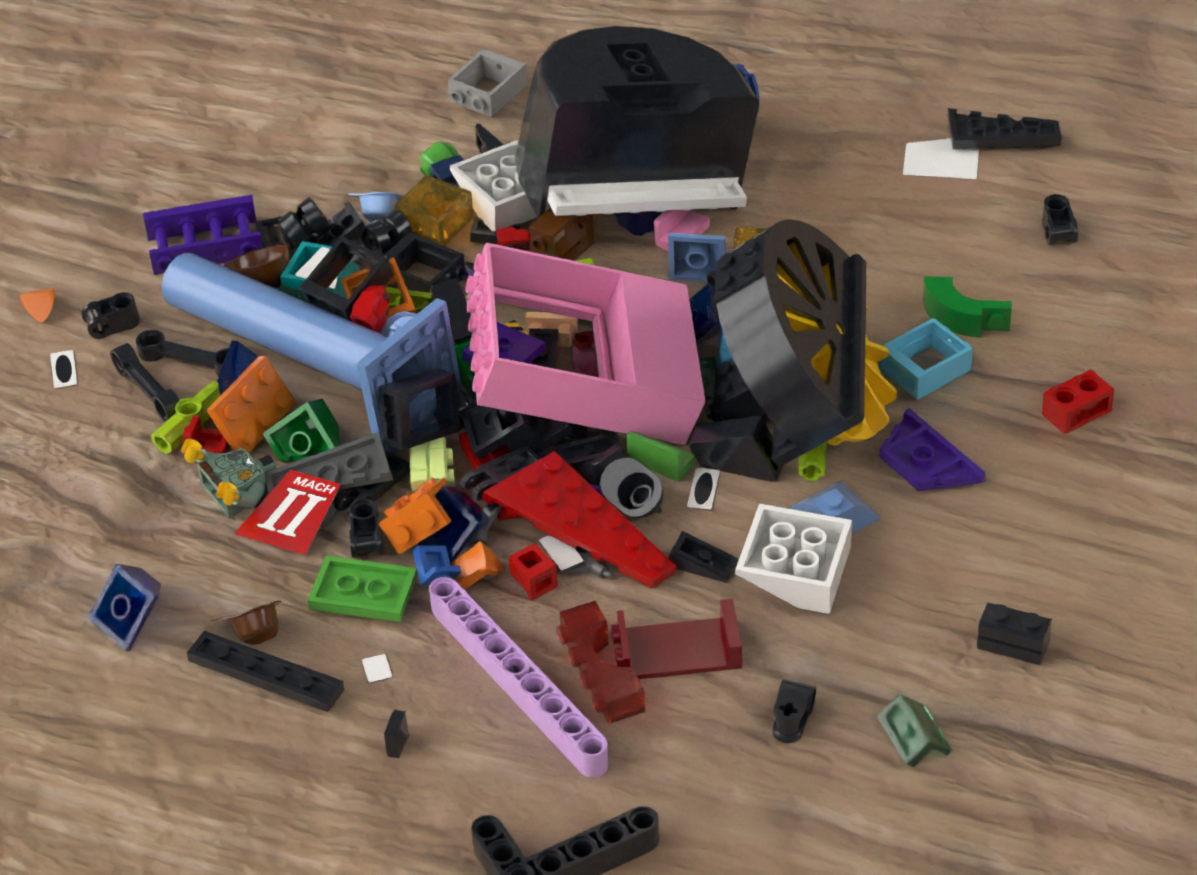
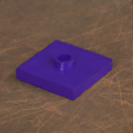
M497 322L499 358L530 364L545 350L544 341ZM470 345L462 351V360L469 363L472 362L474 355L470 351Z

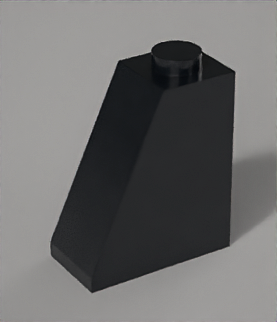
M762 415L698 424L689 442L690 450L701 467L770 482L777 481L783 465L779 467L772 460L773 436Z

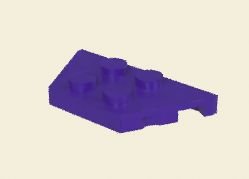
M910 408L905 410L901 423L895 425L891 431L890 438L886 439L880 447L879 457L917 491L979 484L985 481V472Z

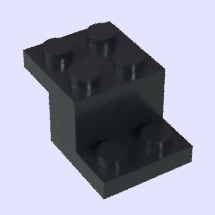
M477 401L460 411L473 454L479 460L504 445L511 451L527 446L537 455V453L546 450L574 432L572 424L568 422L477 405Z

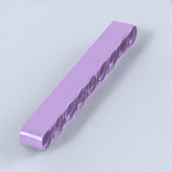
M440 577L433 580L429 585L431 610L436 619L581 774L590 778L604 775L609 768L606 738L455 580L449 577Z

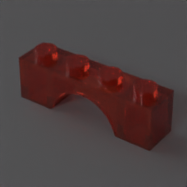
M596 600L560 611V626L556 627L559 641L562 645L566 644L569 648L568 655L572 666L579 667L584 689L591 690L596 712H602L608 724L644 713V688L633 668L613 666L602 661L597 656L609 644L608 623Z

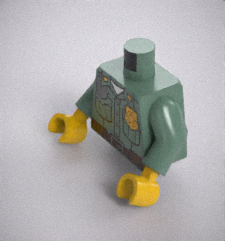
M186 439L184 441L181 452L185 454V460L188 463L197 461L201 485L228 518L236 515L246 507L254 508L260 499L267 494L265 472L276 469L275 462L270 455L255 461L245 449L216 454L201 449V444L194 439Z

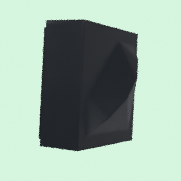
M394 709L386 727L384 738L388 757L400 758L402 749L410 734L408 732L406 711Z

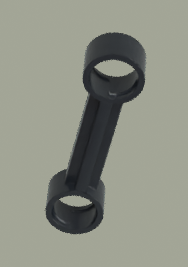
M146 330L136 337L138 355L144 361L153 362L163 357L211 367L215 368L216 375L224 380L236 379L244 372L242 353L236 348H223L217 352H211L165 341L164 334L158 330ZM233 362V364H230V365H223V364H226V363Z
M125 343L110 351L111 360L118 373L123 377L128 375L154 403L158 415L164 422L170 419L176 413L175 406L180 401L176 393L172 389L165 390L140 364L130 344Z

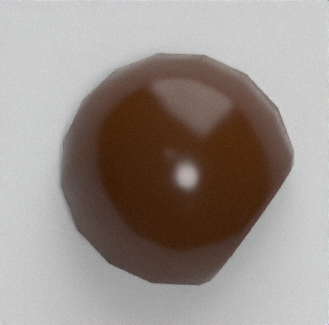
M284 243V245L257 249L228 261L224 264V267L276 289L282 286L281 275L292 258L290 246Z

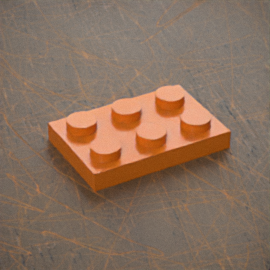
M265 355L257 357L206 411L233 451L245 449L250 453L264 438L262 433L278 423L297 402Z

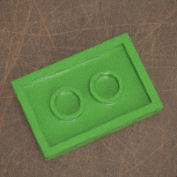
M325 556L308 598L309 610L401 622L418 578L417 568Z

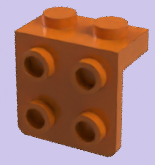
M444 477L437 482L434 478L427 480L411 494H405L384 511L386 517L378 524L398 554L403 553L451 522V519L434 495L447 483Z

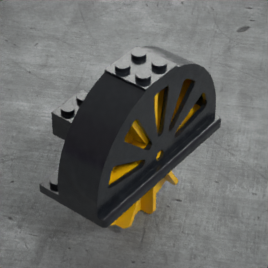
M792 219L782 220L724 254L717 261L714 302L717 305L722 331L733 359L721 363L715 370L713 410L724 420L759 416L766 413L774 423L772 460L779 467L825 442L836 446L844 441L862 442L871 438L888 425L889 416L885 411V406L897 398V390L881 375L878 362L889 356L888 348L870 342L866 335V309L868 308L866 304V260L859 254L849 257L843 249L823 232L805 222Z

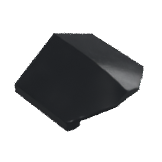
M346 202L344 204L346 207L328 220L331 226L320 234H312L310 243L333 247L341 236L351 241H358L360 230L365 226V223L352 204Z

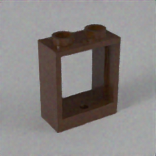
M549 208L529 226L531 252L575 261L594 244L593 214L585 216H555L552 209ZM565 229V235L555 243L554 237Z

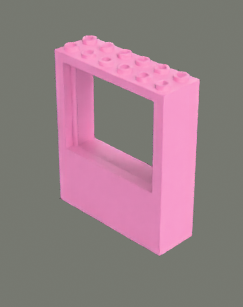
M486 243L482 254L478 253L476 256L474 275L469 276L466 283V293H469L467 312L471 313L468 324V331L472 332L470 351L474 353L471 362V371L475 372L472 391L476 392L477 405L625 434L633 431L647 438L685 445L706 402L687 285ZM495 302L592 321L599 377L499 358Z

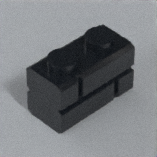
M988 602L978 625L977 648L1041 665L1049 645L1052 619L1039 616L1036 613H1027L1008 608L1005 605H996Z

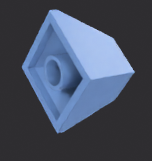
M669 233V280L707 283V274L716 270L717 261L726 254V236Z
M841 480L791 506L793 510L852 520V534L879 520V515Z

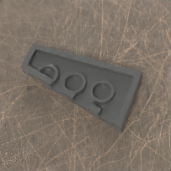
M379 432L265 472L268 493L277 486L290 470L340 483L341 485L338 490L393 480Z

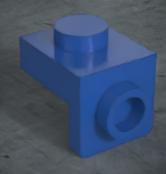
M417 546L412 551L421 586H429L433 580L440 577H449L454 580L461 574L460 566L450 565L446 546Z

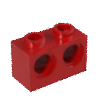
M1090 369L1045 391L1042 415L1065 435L1112 412L1114 388Z

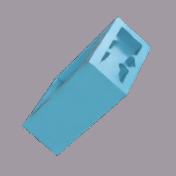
M935 318L882 345L888 348L889 356L879 362V369L916 400L971 371L973 348ZM930 347H933L947 358L925 371L910 359Z

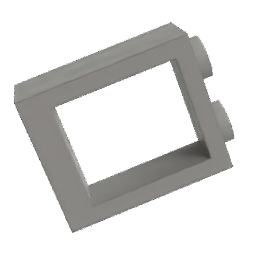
M482 49L447 80L449 102L490 117L499 112L528 85L525 63L486 49ZM484 77L500 82L490 93L474 87Z

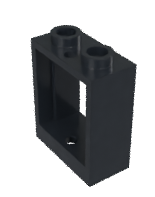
M410 232L385 254L388 259H395L407 290L430 293L431 286L454 278L461 282L466 276L463 253ZM416 261L440 270L431 281L405 271ZM397 282L385 286L399 289Z
M341 236L302 283L300 290L306 302L352 321L350 318L352 308L361 293L371 285L385 286L394 274L389 265V259L385 254L380 251L373 252L367 249L361 242L357 240L351 241ZM352 261L371 272L352 296L346 299L328 290V287L346 265Z
M434 368L379 386L384 444L400 450H406L461 431L456 374L440 368ZM435 388L438 422L411 430L408 396Z

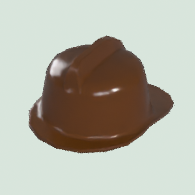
M281 600L258 606L241 614L215 618L210 621L228 619L240 640L251 645L260 644L276 637L278 634L276 606L281 603Z

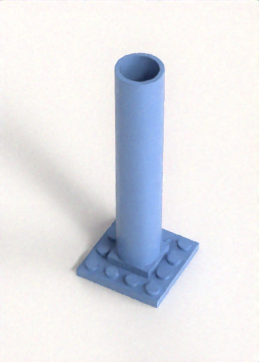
M184 253L177 256L164 273L162 295L165 301L173 307L362 390L371 434L379 432L383 444L384 435L379 386L434 368H440L455 373L458 389L463 390L446 301L436 298L391 336L387 337L193 253ZM435 388L408 396L411 430L429 425L436 419L433 414L437 411ZM384 444L385 451L387 450L394 454L399 450Z

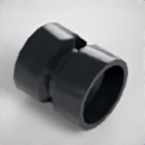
M310 197L297 205L296 212L289 211L278 219L284 231L297 247H299L302 241H311L313 233L320 234L331 226L323 212Z
M393 210L380 217L379 221L375 220L363 226L360 230V236L367 249L386 254L405 235L413 232L406 217L400 211Z

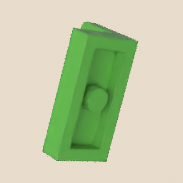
M633 431L627 434L628 458L639 461L649 470L680 482L695 465V455L658 439L647 438Z

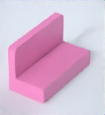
M667 210L654 221L655 246L668 251L669 233L701 235L710 226V218L692 210Z

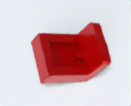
M193 416L189 426L184 428L183 443L186 439H194L201 444V449L216 454L227 453L230 447L220 430L202 428L200 416Z

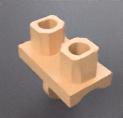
M526 312L525 321L528 334L529 328L558 329V345L560 347H571L572 340L576 341L575 334L579 332L578 318L547 312Z

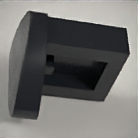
M612 446L595 459L582 464L576 472L589 484L600 486L601 475L605 468L614 460L624 458L622 449Z

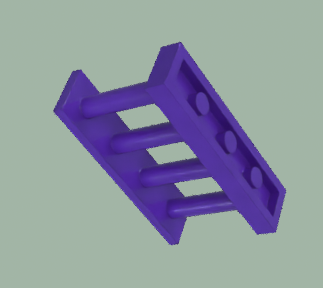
M252 195L143 213L148 241L156 240L157 249L149 250L154 275L165 273L169 264L177 256L184 253H193L214 263L222 264L245 253L263 248L260 231L251 233L249 224L257 222ZM239 227L240 235L223 237L222 228ZM211 230L212 240L196 242L195 233ZM184 235L185 244L168 247L167 238Z

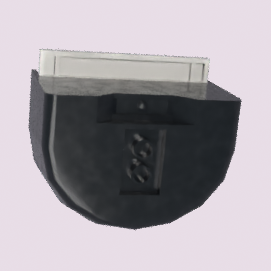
M609 26L580 30L552 42L537 61L515 156L518 180L538 218L545 213L547 201L555 216L610 215L623 212H665L667 210L690 211L692 209L706 208L715 210L727 207L737 210V207H745L747 196L742 190V183L758 114L759 101L740 71L719 51L687 36L654 28Z

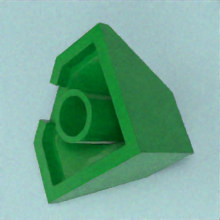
M323 398L306 402L262 433L276 457L288 462H295L340 446L338 423Z

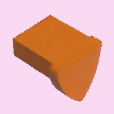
M54 287L25 291L20 295L21 302L27 312L39 323H43L49 316L56 299Z
M481 541L451 562V566H460L461 574L454 580L464 590L486 575L497 576L506 570L499 558Z

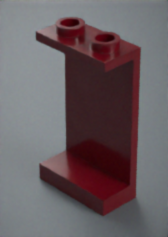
M733 599L720 600V618L626 628L624 613L621 610L617 611V624L611 625L613 644H620V648L615 649L617 668H623L625 681L742 668V643Z

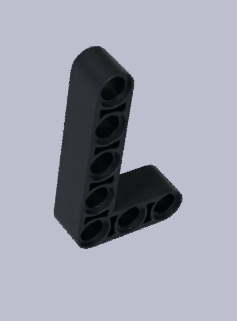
M639 806L525 858L502 822L495 816L484 815L475 819L471 826L473 851L488 875H601L654 850L658 846L659 816L653 808Z

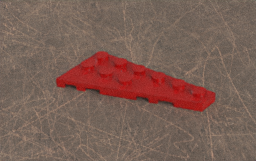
M555 451L483 492V501L491 505L495 502L505 507L506 513L515 518L520 515L533 522L535 528L575 549L579 546L591 552L590 557L600 562L604 559L618 566L619 572L651 589L673 576L676 572L677 566Z

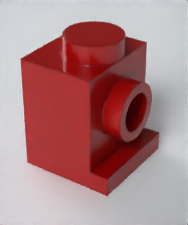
M535 543L508 557L510 575L528 593V598L531 601L558 587L556 564Z

